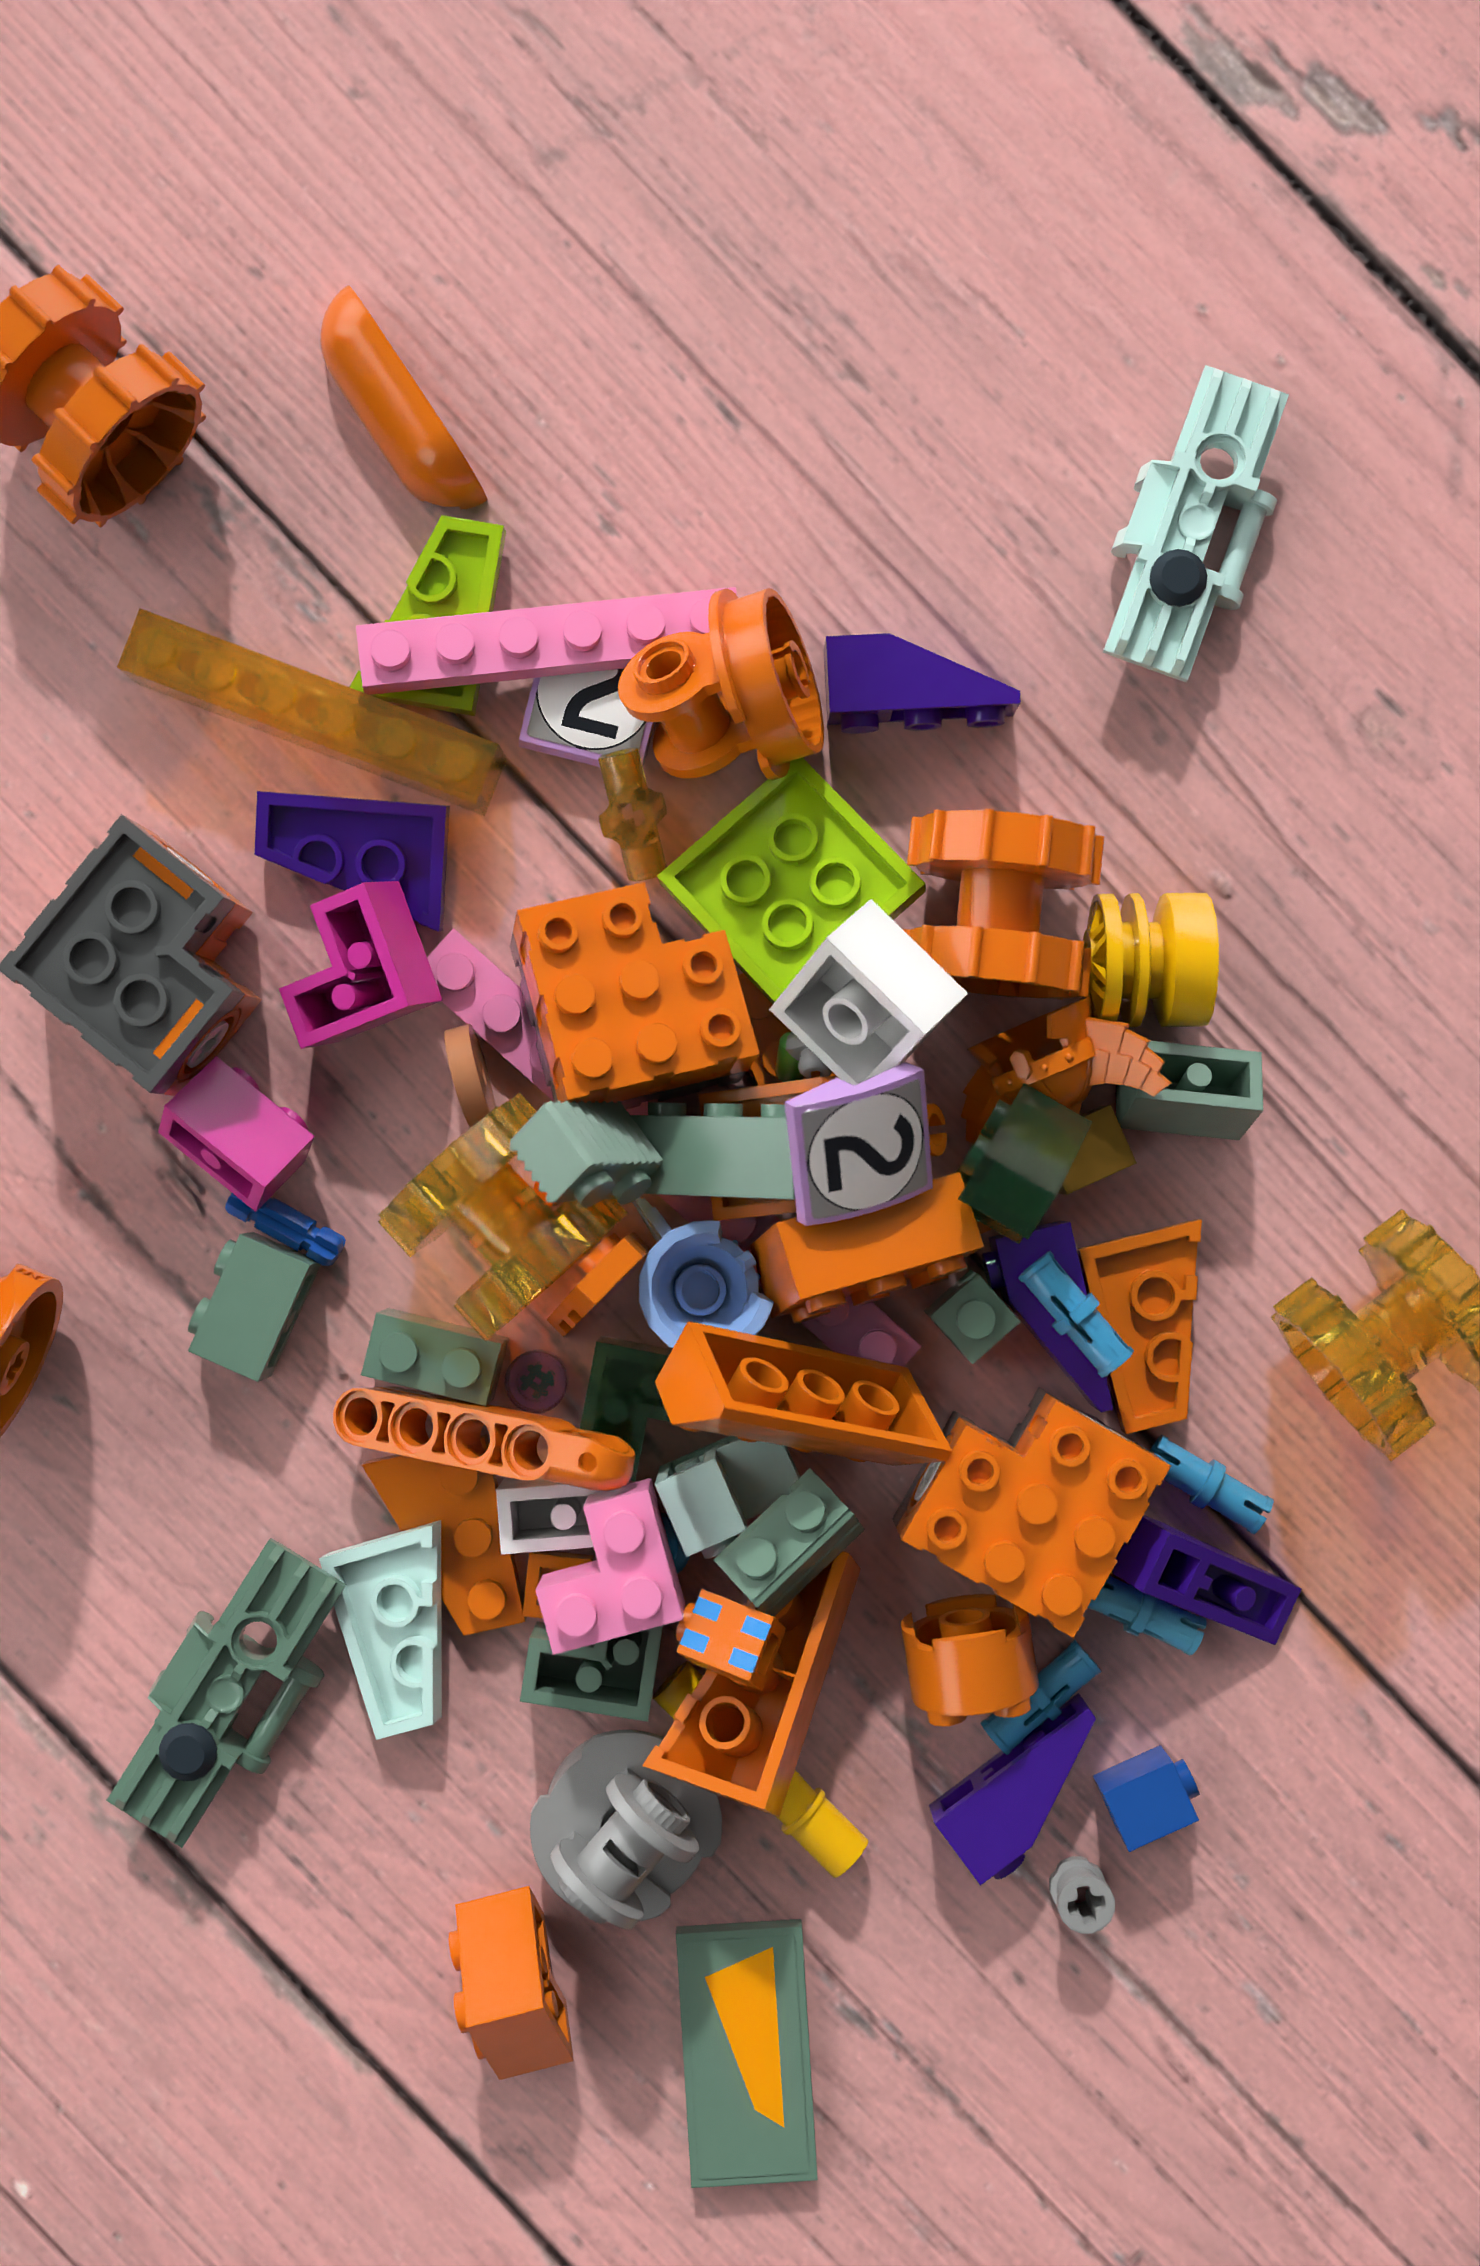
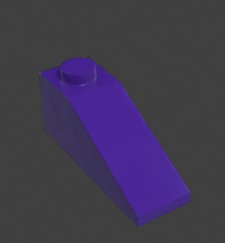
M1057 1221L988 1237L991 1251L982 1253L988 1285L992 1290L1000 1288L1004 1301L1087 1402L1099 1412L1113 1410L1106 1376L1101 1378L1097 1373L1098 1370L1067 1333L1061 1336L1052 1327L1055 1319L1026 1284L1018 1279L1020 1274L1031 1264L1051 1251L1054 1259L1080 1290L1087 1295L1071 1223Z
M1143 1515L1129 1542H1124L1116 1556L1117 1563L1111 1572L1143 1593L1273 1645H1276L1302 1588L1146 1515Z
M1079 1693L1060 1707L1063 1712L1054 1721L1048 1717L1012 1749L1011 1753L1006 1755L1001 1750L929 1804L934 1824L980 1886L991 1877L998 1880L1013 1873L1023 1863L1025 1859L1024 1853L1033 1846L1096 1720V1717Z

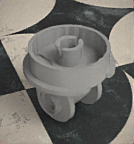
M615 1730L594 1735L579 1745L564 1759L553 1776L548 1794L540 1795L531 1811L530 1838L534 1857L540 1872L557 1895L596 1923L605 1924L608 1921L617 1927L632 1929L639 1921L659 1917L671 1906L670 1894L675 1892L690 1878L702 1857H712L721 1844L722 1815L720 1802L716 1794L642 1766L654 1746H659L664 1738L654 1733L639 1730Z

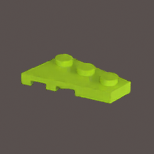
M441 515L406 581L408 586L390 619L385 620V622L493 612L506 538L504 525ZM358 670L348 691L352 696L475 716L480 684L365 695L361 671Z

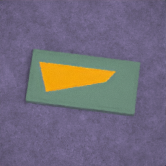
M801 1919L676 1926L691 2188L818 2180Z

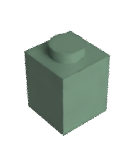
M969 1270L924 1310L958 1351L972 1364L1021 1322L983 1278L972 1270Z

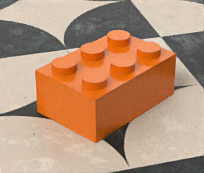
M960 1172L932 1179L933 1188L915 1197L871 1213L809 1226L798 1222L797 1217L775 1223L750 1245L751 1253L757 1262L755 1264L757 1272L761 1276L760 1282L764 1295L774 1302L770 1312L771 1318L791 1313L794 1324L805 1322L831 1313L830 1309L847 1303L845 1298L849 1296L854 1307L890 1296L891 1291L907 1286L906 1280L908 1279L912 1290L944 1281L949 1278L948 1275L968 1268L965 1258L982 1249L984 1244Z

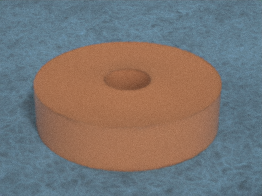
M467 1024L445 1030L444 1040L449 1068L467 1124L470 1128H475L497 1122L493 1089L484 1055L473 1026Z

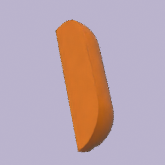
M347 285L329 304L322 321L320 336L324 362L338 388L402 484L414 497L422 502L427 501L446 507L459 506L460 509L473 508L488 501L480 482L453 437L353 289Z

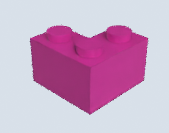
M399 881L363 882L310 905L332 967L279 988L300 1049L338 1043L443 1001Z

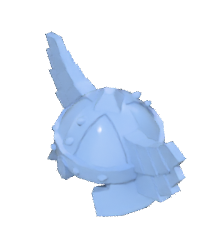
M639 1197L632 1202L657 1242L649 1250L639 1275V1303L649 1327L671 1348L675 1346L688 1321L756 1335L764 1327L774 1302L764 1294L758 1293V1280L761 1276L755 1272L753 1266L757 1262L749 1250L743 1252L738 1246L737 1240L730 1241L723 1238L720 1221H693L672 1230L656 1207H652L645 1198L641 1199Z

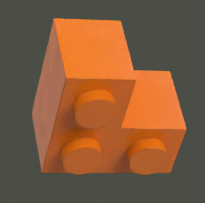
M530 1886L456 1904L457 1930L449 1932V1949L455 1970L457 1972L461 1971L463 1991L454 1994V2009L461 2033L469 2032L472 2036L477 2058L479 2060L486 2058L499 2080L573 2062L567 2003L551 1973L545 1915Z

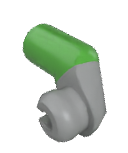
M787 1032L780 1038L775 1065V1073L779 1080L788 1082L802 1080L804 1077L809 1079L811 1078L812 1071H820V1077L831 1075L832 1071L794 1033Z

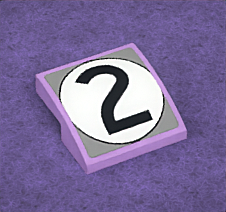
M624 669L534 678L520 732L519 747L640 777L656 722L636 719L629 714L621 702L618 694V683Z
M904 1062L855 1086L835 1078L785 1102L798 1222L809 1226L860 1216L895 1205L933 1188L924 1069Z

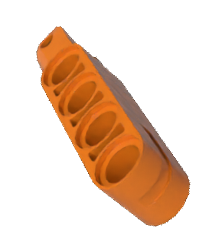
M400 1387L352 1388L339 1397L333 1410V1424L337 1434L343 1441L354 1446L519 1480L542 1479L598 1491L619 1489L626 1485L633 1475L635 1452L627 1442L619 1436L575 1428L572 1423L561 1418L493 1405L483 1406ZM373 1405H375V1408L377 1410V1422L375 1426L373 1425L371 1419V1411ZM428 1414L433 1422L431 1438L428 1437L425 1430ZM483 1425L487 1427L490 1434V1444L487 1451L481 1443ZM541 1435L545 1438L548 1445V1456L545 1463L540 1460L537 1453V1443Z

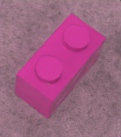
M217 1056L164 1106L158 1130L159 1134L255 1212L305 1162L315 1137L308 1131L306 1123L296 1112L287 1107H278L260 1092L257 1083L248 1073L237 1067H229Z

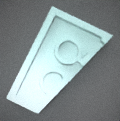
M441 1520L332 1551L319 1558L324 1571L347 1584L334 1604V1608L376 1740L431 1726L442 1717Z

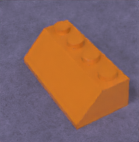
M688 1321L655 1380L671 1424L692 1432L708 1431L735 1436L746 1442L762 1441L789 1446L801 1452L816 1451L843 1456L855 1462L870 1461L891 1466L947 1461L953 1452L908 1367Z

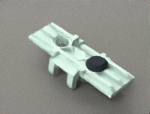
M1205 365L1171 461L1151 460L1140 468L1134 485V490L1139 492V496L1127 527L1118 531L1111 550L1112 555L1125 558L1127 554L1131 553L1137 554L1103 653L1187 682L1214 606L1236 610L1240 608L1244 597L1242 591L1239 590L1265 516L1273 514L1277 499L1273 495L1258 489V485L1289 394ZM1212 448L1224 450L1233 460V474L1221 480L1209 477L1202 470L1200 463L1201 454ZM1225 505L1240 510V514L1220 571L1216 572L1205 568L1203 560L1221 509Z

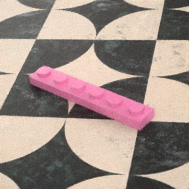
M736 587L728 588L736 593ZM727 588L356 625L363 690L365 695L624 669L639 651L662 637L679 632L708 633L710 598L714 592Z

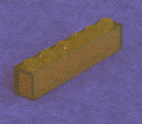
M139 608L117 665L120 671L138 685L483 816L487 812L507 760L500 745L141 608Z

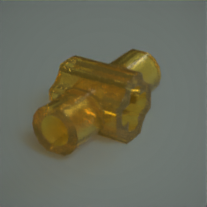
M638 748L621 749L601 755L598 761L609 801L608 807L598 816L603 837L610 838L620 845L628 881L636 882L655 878L667 867L657 827L658 823L667 814L663 794L653 791L647 786ZM629 803L632 805V812L642 810L645 819L638 826H635L634 818L626 820L622 814V810Z

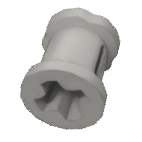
M1071 1856L1058 1863L1056 1870L1049 1878V1890L1057 1905L1062 1921L1071 1930L1081 1934H1093L1104 1929L1111 1921L1115 1912V1898L1105 1881L1101 1869L1082 1856ZM1088 1886L1089 1889L1086 1890L1085 1895L1086 1900L1081 1903H1075L1074 1900L1078 1896L1077 1888Z

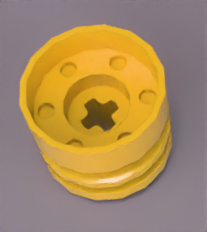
M1129 893L1125 896L1121 911L1114 894H1096L1091 902L1087 929L1083 936L1084 948H1092L1089 986L1092 1018L1117 1021L1119 1011H1121L1124 1023H1129V1027L1141 1026L1148 999H1152L1155 1015L1161 1027L1207 1026L1214 1012L1219 975L1217 919L1213 902L1207 893H1164L1159 897L1153 921L1149 922L1144 900L1139 893Z

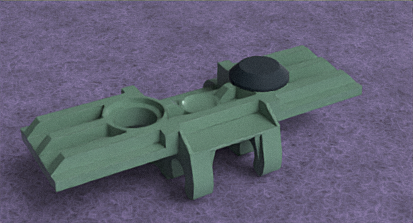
M270 1538L218 1622L212 1625L214 1617L205 1611H199L188 1627L182 1644L167 1668L160 1672L150 1688L148 1699L160 1710V1713L106 1801L183 1848L235 1763L256 1774H263L271 1763V1758L268 1754L309 1688L318 1687L324 1678V1672L316 1664L305 1658L303 1654L347 1584L283 1544ZM252 1622L269 1624L277 1636L276 1648L261 1646L250 1636L243 1635L246 1626ZM267 1671L282 1680L283 1684L250 1737L246 1739L233 1730L232 1725L239 1715L237 1712L261 1675Z

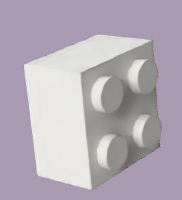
M871 899L823 941L769 1010L839 1079L855 1086L904 1063L968 993Z

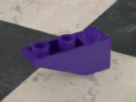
M893 634L826 636L824 670L827 725H841V730L844 733L861 734L875 732L879 730V723L904 722V729L911 731L933 730L942 727V720L967 719V726L973 728L995 727L1003 725L1005 717L1013 716L1021 704L1020 690Z

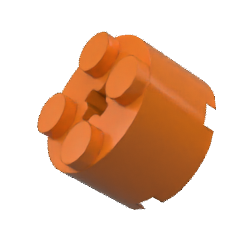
M971 1594L944 1598L926 1604L927 1616L914 1623L912 1612L902 1619L901 1631L912 1701L918 1708L927 1711L930 1724L941 1727L953 1726L965 1721L968 1715L991 1712L998 1717L1011 1718L1021 1716L1031 1710L1030 1697L1037 1691L1039 1681L1030 1618L1027 1611L1014 1604L1013 1609L997 1606L996 1595Z

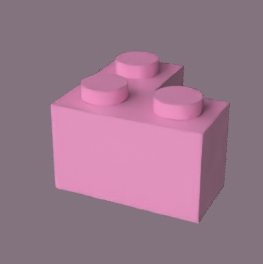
M649 1478L630 1483L616 1490L601 1491L588 1495L583 1509L597 1560L543 1574L536 1588L553 1655L683 1620L685 1602L652 1479Z

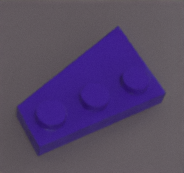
M257 791L254 855L343 891L363 882L399 881L413 920L435 931H443L450 806Z

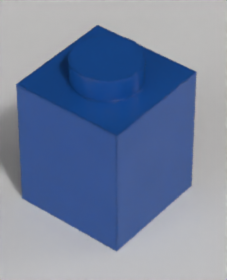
M1161 1745L1093 1775L1113 1823L1129 1852L1199 1821L1190 1799L1200 1795L1193 1776L1183 1759L1173 1763Z

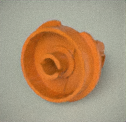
M728 588L716 591L712 594L709 601V632L705 634L696 632L674 633L644 647L629 661L621 674L618 683L619 698L629 714L636 719L646 722H660L653 738V752L661 767L672 776L679 778L706 776L724 768L741 753L757 749L758 763L765 777L769 780L785 777L790 767V761L819 753L824 744L822 707L814 672L803 639L787 605L774 589L767 588L740 598Z

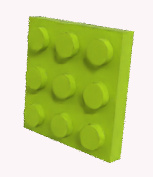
M804 758L790 761V767L785 777L776 780L767 779L657 875L660 885L706 934L725 930L734 964L772 1004L775 1003L823 941L868 901L872 899L894 920L926 892V883Z

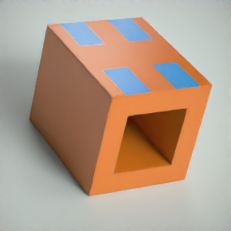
M701 1589L696 1604L689 1603L686 1606L683 1620H680L678 1623L676 1640L680 1641L676 1652L693 1664L762 1691L786 1628L771 1615Z

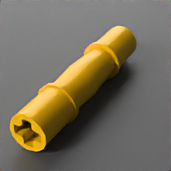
M685 1661L663 1682L653 1695V1699L676 1720L673 1716L687 1694L691 1695L703 1676L688 1661ZM795 1770L780 1817H775L783 1823L781 1831L785 1835H791L833 1878H837L858 1860L867 1847L868 1839L825 1797V1792L820 1787L813 1790Z

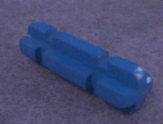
M232 1192L227 1200L225 1209L229 1214L245 1223L246 1221H254V1228L296 1251L305 1249L308 1258L323 1266L333 1265L344 1248L346 1241L344 1236L326 1226L321 1229L316 1227L317 1221L276 1198H269L256 1212Z

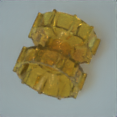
M518 1093L514 1098L501 1106H496L488 1115L457 1140L450 1143L441 1154L430 1162L416 1177L410 1180L390 1204L378 1214L381 1218L378 1223L410 1258L432 1241L438 1239L451 1226H454L488 1264L490 1268L456 1300L454 1305L455 1309L485 1342L549 1288L628 1214L616 1199H602L589 1207H582L578 1201L564 1202L553 1211L522 1177L517 1169L524 1161L517 1160V1151L510 1150V1140L537 1111L521 1093Z
M1400 1209L1363 1238L1366 1244L1358 1250L1365 1258L1377 1282L1376 1286L1382 1291L1381 1294L1353 1313L1337 1294L1334 1296L1327 1289L1319 1286L1311 1277L1275 1304L1273 1309L1276 1313L1270 1317L1289 1346L1291 1354L1299 1361L1310 1378L1318 1386L1325 1399L1332 1403L1364 1441L1367 1440L1372 1446L1381 1451L1390 1462L1430 1433L1429 1430L1436 1425L1419 1397L1417 1387L1409 1379L1439 1358L1452 1374L1456 1373L1465 1381L1473 1384L1480 1392V1278L1475 1273V1268L1471 1264H1467L1436 1233L1430 1224L1426 1226L1420 1221L1409 1217L1403 1209Z

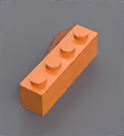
M842 1551L774 1616L786 1628L763 1690H758L707 1669L691 1695L687 1694L673 1716L676 1720L660 1745L654 1746L642 1766L726 1799L780 1817L861 1570L849 1553ZM748 1598L744 1605L760 1611Z

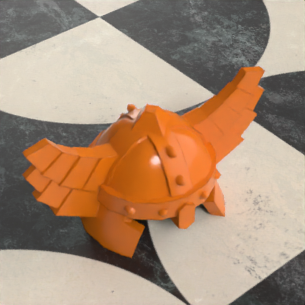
M1091 996L1070 1003L967 1048L981 1063V1066L963 1090V1093L967 1095L961 1117L966 1119V1141L976 1144V1159L995 1158L998 1156L1000 1144L1008 1129L1020 1115L1029 1111L1040 1116L1050 1115L1064 1124L1074 1122L1078 1119L1082 1101L1086 1099L1094 1085L1104 1083L1126 1085L1140 1089L1154 1097L1171 1084L1160 1073L1165 1061L1148 1047L1150 1040L1128 1030L1129 1023L1092 1018Z

